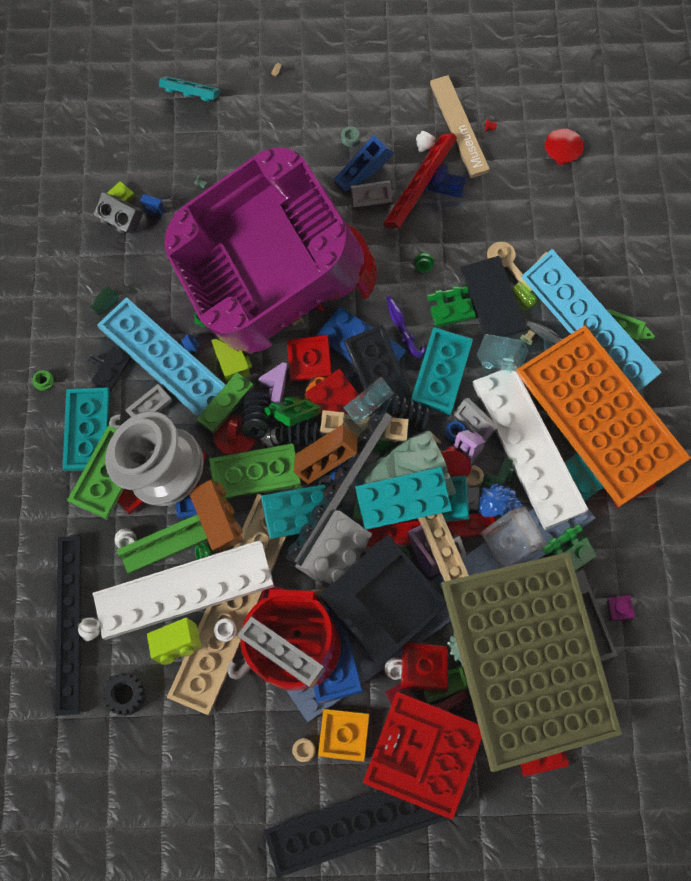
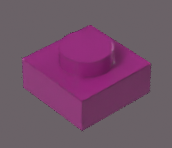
M630 595L607 599L611 622L635 618Z

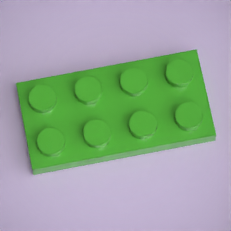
M109 425L67 500L69 503L108 520L124 490L110 479L106 470L105 457L107 447L117 430Z
M293 443L209 459L212 480L224 486L226 500L293 488L297 484L301 486L300 477L293 472L295 460Z

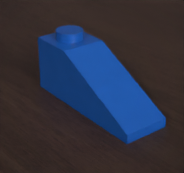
M373 135L334 180L348 193L351 191V186L361 184L381 169L394 155V152L381 139Z

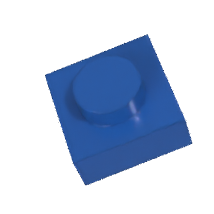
M143 194L140 200L143 210L150 215L162 216L165 210L162 200Z

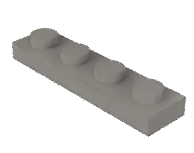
M250 617L237 635L244 642L311 689L326 670L324 666L253 617Z

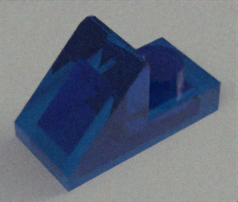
M445 165L436 170L424 189L462 198L466 177L447 173L448 165Z

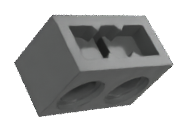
M102 192L93 215L99 217L101 223L108 226L112 224L116 226L115 230L127 234V232H136L144 211L112 194ZM111 206L112 211L109 215L108 208ZM126 215L128 216L127 223H125L124 221Z

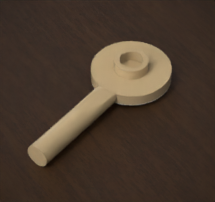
M506 242L492 244L488 249L487 259L500 256L503 267L512 273L529 294L533 293L534 291L522 279V272L513 263L515 260L514 248Z

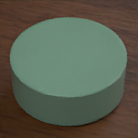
M351 126L344 128L341 132L342 143L347 147L356 146L360 142L359 130Z

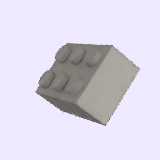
M335 510L302 565L296 564L295 567L323 586L328 587L359 559L372 533L365 530V528L341 511Z

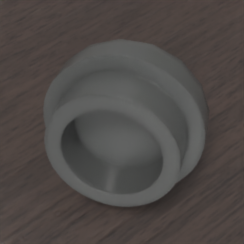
M269 426L268 430L264 432V436L260 439L267 446L276 447L277 444L282 442L280 439L281 430L279 427Z

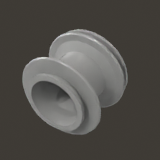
M154 411L142 412L126 420L112 436L105 457L107 473L117 486L133 490L134 494L141 501L156 506H169L188 496L200 480L204 464L202 450L194 437L182 429H176L172 420L166 415Z

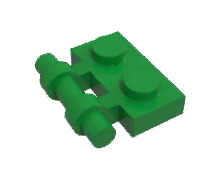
M453 286L449 290L441 291L440 289L435 290L434 293L427 294L428 302L436 301L437 303L436 306H431L430 308L435 328L475 319L476 315L471 299H462L461 295L468 294L467 286ZM454 297L455 301L444 303L443 299Z
M289 396L284 401L273 402L269 407L265 408L266 415H275L277 420L287 426H293L319 415L321 411V406L308 399L301 400L299 396Z
M579 524L573 528H567L564 530V534L556 539L552 538L548 541L547 545L542 547L546 555L551 552L554 553V556L569 552L574 570H577L597 556L587 537L577 539V535L583 532ZM569 541L571 545L562 550L561 546Z

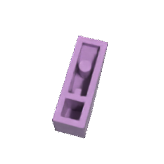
M465 430L457 434L454 447L467 455L472 465L483 450L485 441L478 433Z

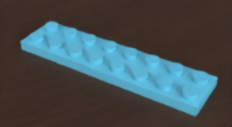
M553 249L521 276L570 334L585 325L638 392L662 373Z
M127 297L97 324L102 332L128 353L132 359L197 417L200 416L225 386L219 378ZM243 400L231 413V415L243 404Z

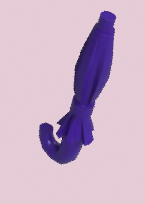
M387 296L389 313L393 322L399 328L401 344L403 343V346L406 345L413 357L421 358L425 356L426 347H420L421 351L416 349L413 343L415 338L408 332L400 308L391 296Z

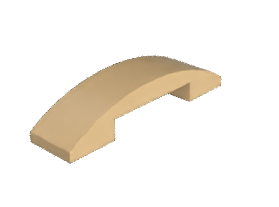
M323 410L320 432L328 434L340 425L345 424L353 433L359 436L368 426L370 417L345 415L344 412ZM392 418L379 440L406 441L409 419Z

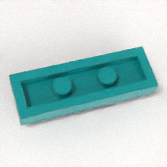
M168 76L159 79V87L165 88L167 92L176 93V91L183 92V95L187 97L200 96L201 100L212 101L219 97L220 89Z

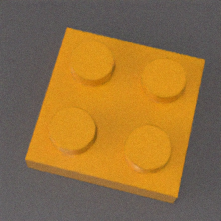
M323 709L318 757L364 762L369 714Z

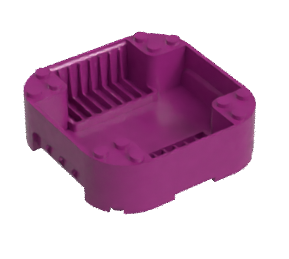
M272 148L261 151L191 200L174 214L166 230L164 240L166 254L202 323L232 349L247 351L248 353L259 352L272 346L269 338L337 292L342 297L346 296L359 281V272L361 266H364L362 247L326 189L303 157L287 148Z

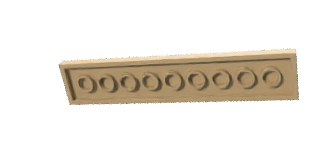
M258 494L242 528L241 536L243 541L235 545L234 548L261 540L272 573L287 536L269 540L261 500L262 495ZM262 591L206 608L198 626L202 648L184 658L167 695L168 699L208 716L210 715L228 674V666L231 661L233 662L241 644L240 638L237 635L242 629L246 616L257 604ZM229 619L236 625L237 632L231 641L222 642L216 638L214 627L218 621Z

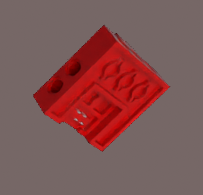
M396 692L363 783L453 820L482 740L478 723Z

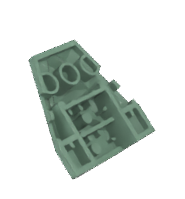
M424 431L408 437L406 441L400 442L362 468L355 477L357 485H362L442 466L449 496L456 494L446 463L431 431Z

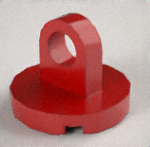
M241 416L228 417L214 433L215 444L225 456L249 452L254 448L256 439H250L242 434L243 418Z

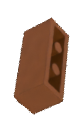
M345 424L340 425L295 454L293 472L307 484L311 483L356 455L358 436Z
M209 480L193 489L190 497L212 551L224 552L243 541L241 536L242 529L235 522L233 517L234 510L226 500L224 486L221 483Z

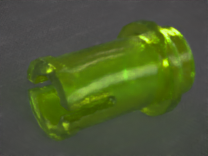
M521 282L517 283L512 289L513 293L523 302L525 307L531 308L538 300L536 294H532Z

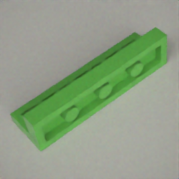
M197 514L117 549V553L122 559L127 573L131 575L197 546L202 542H206L208 539Z

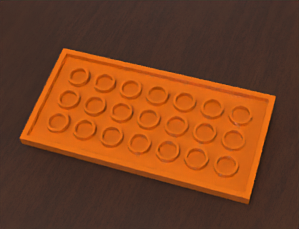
M585 325L516 370V373L619 507L691 459Z

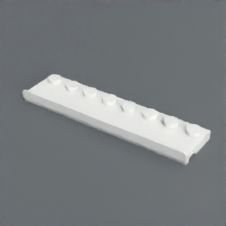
M511 365V367L474 380L473 387L488 417L498 426L495 431L544 530L567 522L576 516L584 515L588 508L523 381L516 373L515 366Z
M259 540L92 593L102 638L107 640L275 587L262 541Z

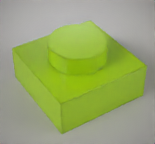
M121 181L108 192L128 203L135 197L134 192Z

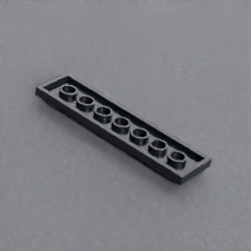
M380 790L265 829L264 833L277 878L448 820L449 818Z

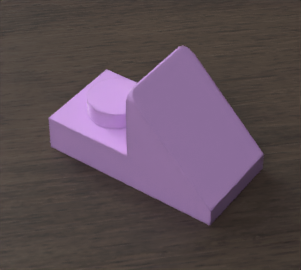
M281 363L258 379L260 386L270 388L269 397L271 403L276 401L282 402L288 375L287 363Z

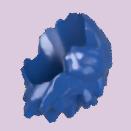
M495 484L489 489L482 488L478 513L484 517L501 515L503 518H506L505 516L523 505L520 503V499L515 497L516 491L510 490L508 486L504 488L502 485L498 486V484Z

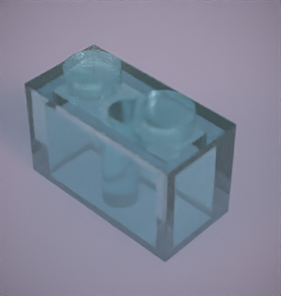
M485 334L476 356L485 368H499L511 373L512 371L516 372L524 364L529 350L523 340Z
M380 377L343 408L355 423L358 424L390 398L394 392Z

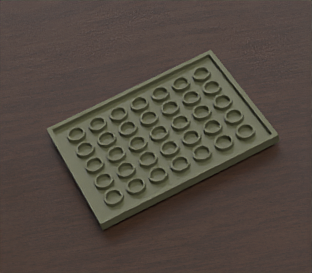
M569 552L441 583L491 772L622 735Z

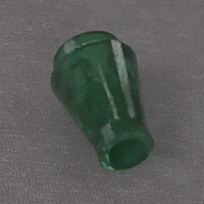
M107 286L105 289L102 288L90 308L99 316L103 311L116 304L120 296Z

